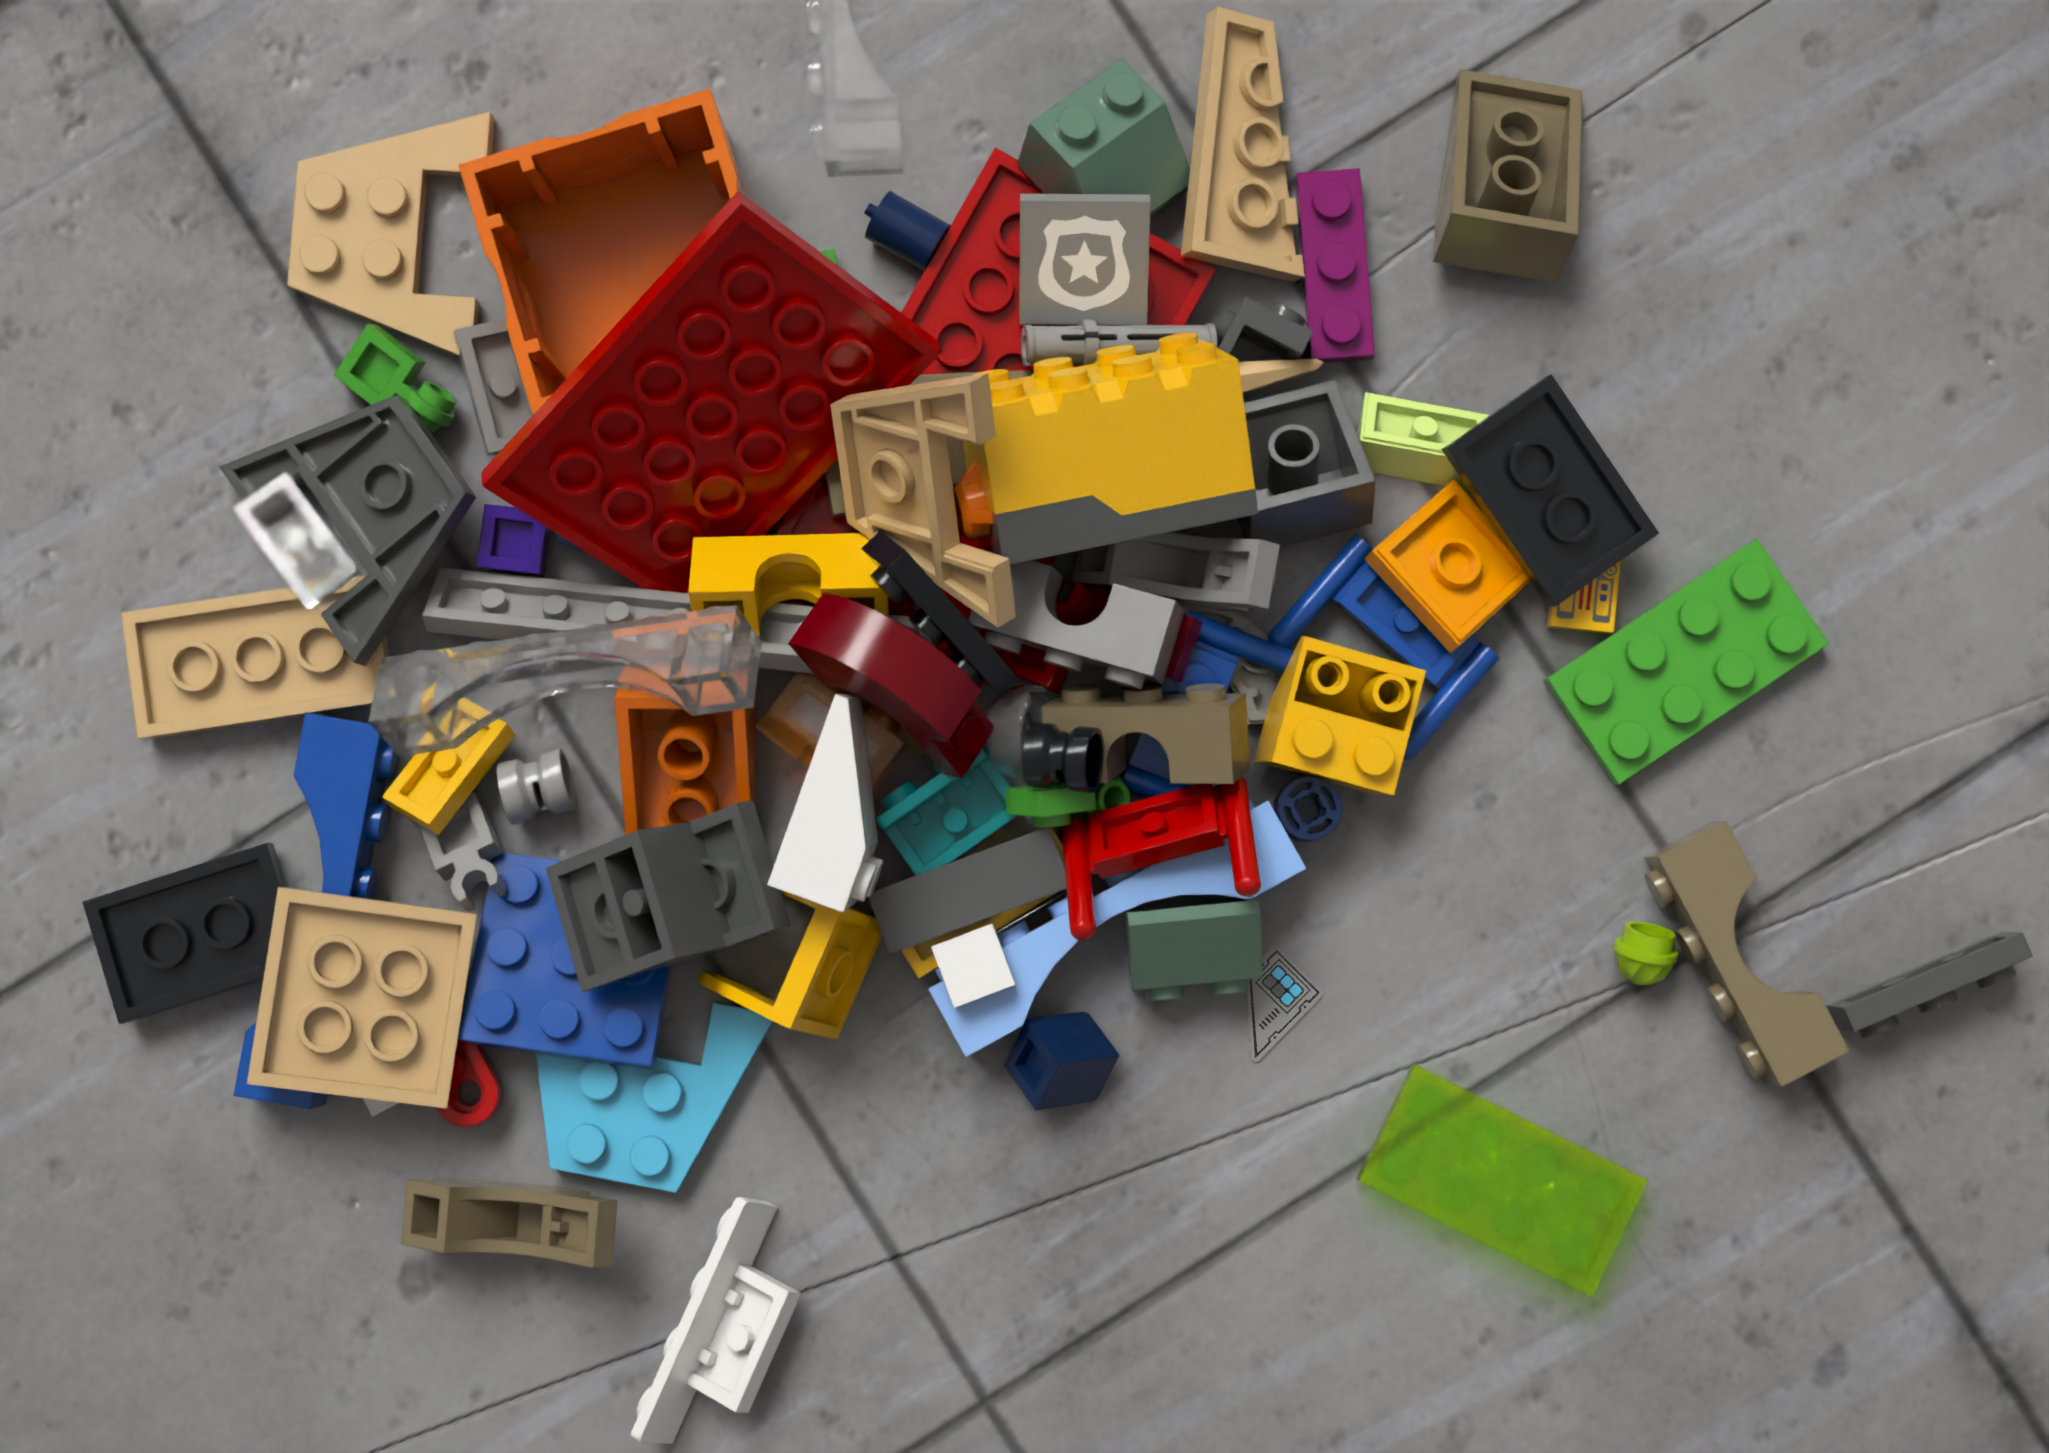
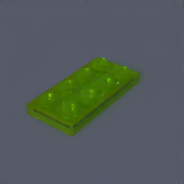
M1413 1063L1356 1177L1358 1181L1590 1297L1593 1296L1648 1181Z

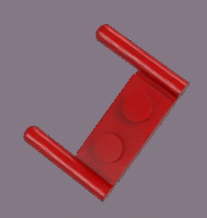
M1241 777L1234 784H1220L1215 787L1213 784H1197L1088 814L1089 821L1087 822L1080 819H1071V824L1061 827L1070 933L1078 940H1088L1096 933L1091 876L1098 873L1100 878L1103 879L1225 846L1224 839L1228 838L1236 892L1241 896L1250 897L1257 894L1261 888L1249 797L1244 777Z

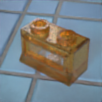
M797 672L754 728L809 768L835 694H848L849 691L823 685L815 674L813 676L811 673ZM871 704L868 710L863 713L873 792L907 745L896 737L901 729L898 722L877 706Z

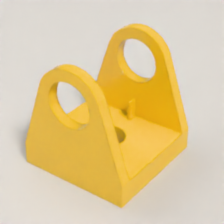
M780 890L782 894L814 908L815 911L777 999L708 970H702L697 982L788 1029L838 1040L882 939V933L876 917L852 906L845 912H840Z

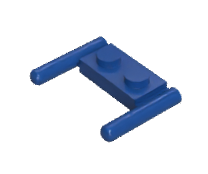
M1354 535L1269 632L1268 641L1289 649L1326 605L1333 600L1339 608L1405 665L1426 670L1424 681L1437 689L1438 692L1413 720L1404 755V760H1411L1496 664L1499 657L1489 647L1480 643L1474 634L1468 637L1452 653H1449L1364 560L1373 548L1361 537Z
M1189 610L1188 616L1202 621L1203 624L1182 682L1164 678L1163 685H1161L1162 694H1186V687L1206 683L1225 685L1226 694L1240 657L1283 674L1294 651ZM1140 733L1122 779L1128 790L1150 798L1188 787L1189 784H1170L1169 761L1164 748L1153 737Z

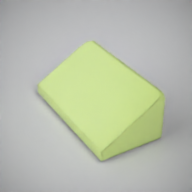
M1365 392L1357 435L1372 473L1440 486H1447L1455 479L1464 490L1469 491L1441 449L1489 415Z

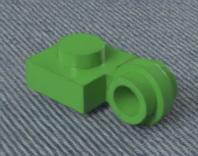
M367 324L333 374L334 377L370 405L395 395L408 400L411 407L416 411L431 433H437L441 426L449 427L456 416L452 409L456 405L457 400L447 390L428 380H425L420 388L413 384V381L426 362L379 325Z
M1118 776L1109 783H1099L1093 793L1072 791L1065 783H1055L1049 789L1029 786L1005 788L1006 813L1032 816L1033 827L1065 826L1071 824V813L1082 812L1089 820L1088 814L1130 803V793L1127 786Z

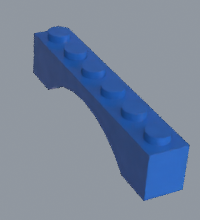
M305 713L293 776L309 804L320 839L323 867L322 892L373 899L377 886V869L370 867L374 843H381L383 841L389 821V807L382 804V796L386 779L393 780L396 776L401 755L400 743L394 741L396 729ZM256 1023L245 1031L233 1096L305 1109L326 1105L327 1096H334L332 1094L247 1084Z

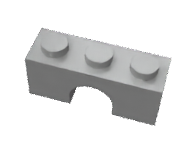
M1032 560L1010 565L1016 613L1014 619L997 628L971 610L968 621L976 630L985 634L984 639L994 649L1015 655L1020 654L1022 645L1046 651L1043 659L1045 663L1074 672L1081 671L1083 662L1107 669L1104 677L1105 680L1137 690H1142L1144 680L1163 685L1185 610L1176 600L1113 583L1106 607L1095 620L1079 626L1064 624L1057 612V597L1063 576L1052 566Z

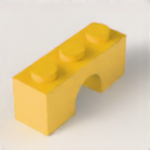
M862 533L693 537L688 593L695 638L760 637L762 616L771 606L790 599H801L816 604L823 593L850 599L890 617V598L870 577L878 567L861 550L871 539Z

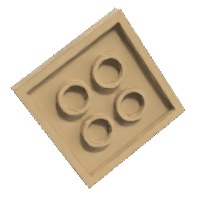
M279 886L247 1084L447 1108L477 914Z

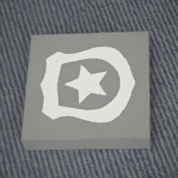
M1020 193L1019 324L1078 325L1081 319H1094L1097 325H1147L1150 195Z

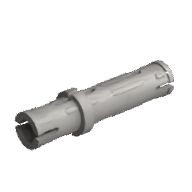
M1081 319L1078 326L1023 325L1021 331V358L1024 367H1031L1038 361L1056 357L1072 358L1073 365L1084 366L1094 364L1097 361L1096 352L1100 349L1118 345L1135 346L1136 355L1156 352L1160 348V338L1180 333L1198 334V340L1215 343L1217 347V333L1212 323H1206L1205 325L1149 324L1097 326L1094 319Z

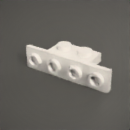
M737 1197L732 1206L721 1217L716 1232L717 1240L705 1267L697 1273L691 1284V1298L678 1327L671 1332L666 1340L663 1350L664 1359L653 1384L645 1391L638 1403L637 1420L631 1431V1437L639 1442L673 1444L696 1390L734 1412L749 1413L801 1296L800 1292L752 1266L778 1208L777 1206L766 1201Z

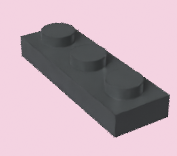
M1999 932L1826 1006L1839 1030L1852 1032L1859 1030L1861 1037H1869L1895 1027L1899 1024L1895 1015L1917 1005L1920 1012L1924 1013L1956 1001L1958 998L1954 990L1974 981H1977L1979 988H1983L2010 979L2017 974L2013 965L2033 957L2023 933Z

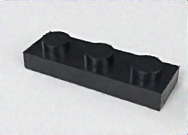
M881 531L861 548L878 567L870 575L871 579L896 604H899L906 598L916 610L909 618V621L935 647L944 641L954 652L949 658L976 685L982 681L1002 697L1019 680V677L904 548Z

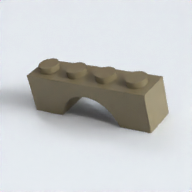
M1726 820L1710 822L1644 857L1651 870L1645 874L1649 890L1662 908L1670 905L1681 926V929L1675 931L1679 946L1691 964L1701 963L1712 984L1705 989L1709 1002L1723 1022L1732 1021L1742 1040V1043L1736 1046L1737 1053L1753 1079L1757 1080L1762 1077L1766 1084L1783 1087L1850 1051L1819 993L1804 991L1781 992L1775 990L1757 979L1743 962L1735 940V917L1743 895L1757 877Z

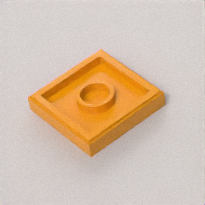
M1455 479L1364 558L1449 653H1452L1531 581L1484 511Z

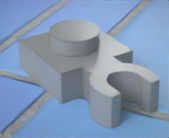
M475 792L469 795L439 836L419 825L436 872L444 881L451 879L452 894L468 912L476 909L471 894L473 888L482 881H487L499 897L506 894L507 885L504 877L488 861L503 852L486 807Z

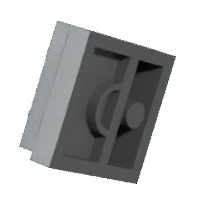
M754 801L735 803L687 823L637 830L546 867L582 992L600 989L646 971L696 961L791 926L780 889L767 885L773 865Z

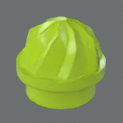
M1642 921L1626 922L1622 936L1616 937L1613 944L1619 972L1636 985H1650L1664 980L1678 959L1679 953L1673 947L1676 934L1666 927Z

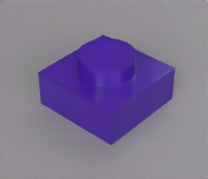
M484 504L476 567L481 570L544 577L550 529L516 507Z

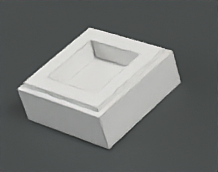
M993 923L931 946L954 1008L1015 985Z

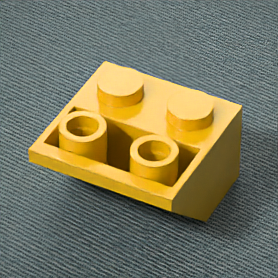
M1301 636L1269 701L1254 762L1302 776L1320 777L1331 784L1370 795L1394 796L1426 670L1311 637Z

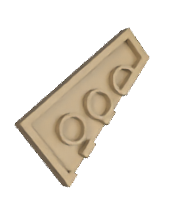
M1218 6L1206 15L1181 256L1294 283L1304 278L1305 273L1303 256L1296 255L1293 227L1298 224L1296 199L1289 198L1285 164L1291 161L1288 136H1282L1278 105L1283 102L1274 22Z

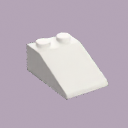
M835 694L767 885L837 911L845 912L857 903V900L864 902L867 896L871 897L883 865V860L873 857L878 844L861 698L851 694Z

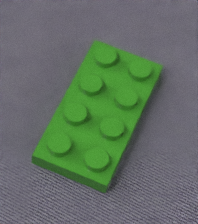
M1757 538L1544 679L1543 682L1613 785H1619L1827 646L1829 642Z

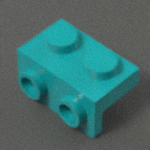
M982 748L963 779L944 775L934 763L933 767L939 775L919 789L910 780L880 801L886 812L875 820L882 830L886 832L915 875L955 861L1019 816L1006 813L1005 788L1011 787L984 748Z

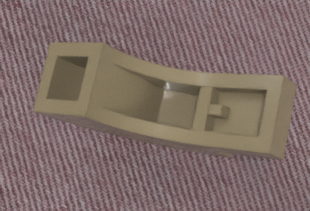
M407 1179L401 1245L443 1254L467 1252L504 1253L546 1258L590 1268L612 1267L618 1201L591 1196V1191L539 1184L460 1179Z

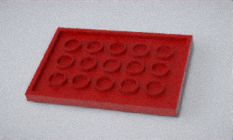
M737 191L481 472L482 486L643 589L688 593L693 537L764 536L838 460L830 404L850 394L911 385L941 354L937 339Z

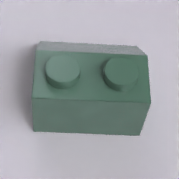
M1123 58L1030 122L1017 162L1021 170L1044 194L1150 195V218L1188 191L1190 168L1167 105Z
M1260 900L1124 912L1131 989H1145L1146 1001L1185 997L1183 985L1209 983L1210 995L1248 991L1247 979L1262 978Z

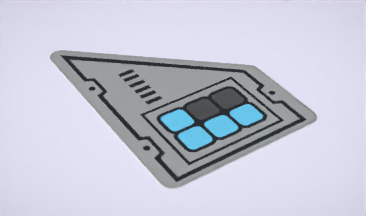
M1275 946L1271 947L1262 957V978L1247 979L1248 991L1246 993L1251 1060L1255 1063L1259 1062L1323 997V992Z

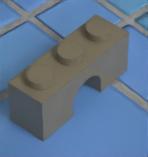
M1206 683L1186 687V694H1162V686L1158 684H1143L1142 690L1124 687L1123 694H1101L1100 686L1094 684L1071 685L1062 688L1061 695L1041 707L1042 723L1055 724L1060 731H1066L1069 734L1078 726L1095 727L1101 730L1104 740V763L1099 783H1109L1127 769L1126 740L1129 733L1134 732L1147 734L1162 745L1169 761L1170 784H1234L1250 770L1246 693L1225 694V685Z

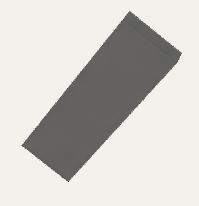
M1045 827L873 891L871 897L868 898L890 955L1066 889L1065 868L1050 827Z

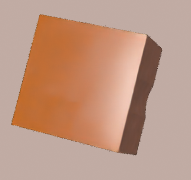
M711 89L621 115L612 122L587 133L568 137L545 138L458 164L484 253L490 260L502 287L506 309V327L533 415L737 191L747 197L730 138Z

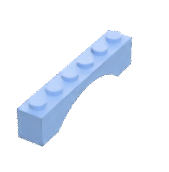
M1249 798L1261 888L1257 894L1244 897L1236 892L1228 838L1224 839L1225 846L1158 863L1144 869L1140 868L1104 878L1109 888L1093 897L1096 927L1109 918L1143 903L1178 895L1216 894L1251 900L1305 870L1306 867L1270 802L1266 801L1254 807ZM1067 897L1047 908L1053 919L1040 927L1030 931L1024 920L997 935L1015 985L954 1008L940 969L935 970L940 982L931 986L929 991L965 1057L1023 1026L1033 999L1054 965L1078 941L1070 933Z

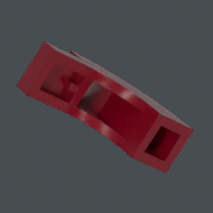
M823 593L788 643L823 685L852 692L873 703L894 718L909 732L944 775L963 779L996 728L975 703L976 698L981 692L980 688L960 667L909 628L863 604L837 595Z

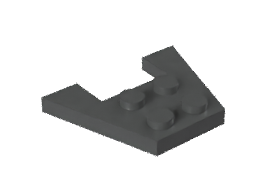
M398 395L219 466L248 510L254 516L264 520L304 486L307 485L369 573L321 613V616L352 661L366 666L476 499L473 491L416 411L411 407L408 400Z

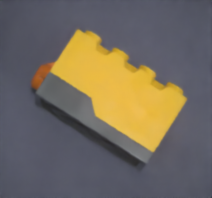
M1180 333L1160 338V348L1156 352L1136 355L1135 346L1118 345L1098 350L1096 352L1097 361L1094 364L1073 367L1072 358L1056 357L1034 363V373L1028 377L1010 380L1009 371L1006 369L987 370L973 374L989 373L996 436L981 445L962 440L967 471L953 489L959 532L968 540L979 539L991 553L1009 558L1011 565L1258 514L1238 359L1217 348L1215 343L1198 340V334Z

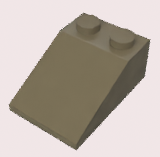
M1459 70L1436 210L1433 262L1552 283L1558 282L1578 237L1582 90Z

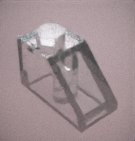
M286 471L232 508L307 610H310L361 574L359 568Z

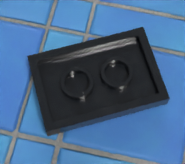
M1552 374L1542 378L1441 449L1548 607L1557 606L1659 534Z
M264 843L83 901L119 1024L133 1022L263 980L277 890L279 886L286 887L273 843Z

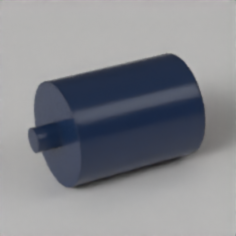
M892 191L885 195L878 207L870 203L864 212L865 215L871 218L865 238L922 271L926 270L951 226Z

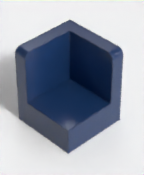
M1075 1012L1026 1019L1004 1066L1034 1109L1043 1110L1096 1100L1120 1055L1090 1014L1087 1012Z

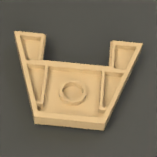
M487 112L298 161L287 285L298 293L460 358L453 333L455 329L479 324L480 302L475 297L419 294L428 175L462 177L458 164L491 155L495 118L492 113Z
M989 373L850 394L830 404L847 523L870 539L879 531L883 532L904 548L937 586L997 628L1014 619L1016 613L1009 558L960 543L947 436L981 445L996 436Z

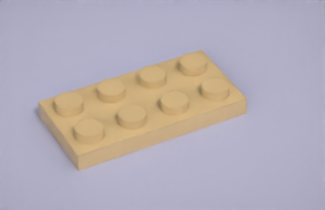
M366 576L121 612L137 738L148 740L305 716V713L321 714L396 702L387 634L366 666L352 661L321 616L323 611Z

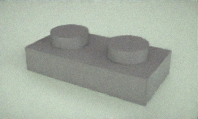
M506 318L455 329L453 333L486 456L498 454L533 416L506 327Z

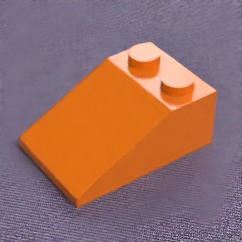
M628 667L614 696L625 835L637 830L691 822L740 802L754 801L757 811L758 719L754 667Z

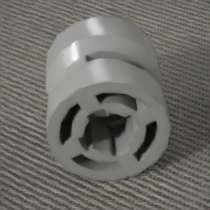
M562 749L541 753L537 761L526 764L518 759L498 763L497 780L500 796L511 825L532 821L537 813L547 810L556 815L576 810L577 802L574 782L566 755Z

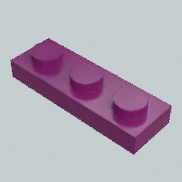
M1360 168L1297 173L1295 188L1300 252L1303 256L1305 273L1303 291L1306 328L1314 331L1308 342L1309 359H1319L1324 363L1372 360L1375 353Z

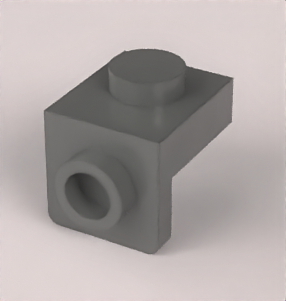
M1247 297L1244 298L1237 313L1226 308L1215 327L1217 347L1230 355L1241 337L1283 360L1300 359L1314 331L1303 326L1305 319L1294 310L1278 303H1271L1270 307L1267 308Z

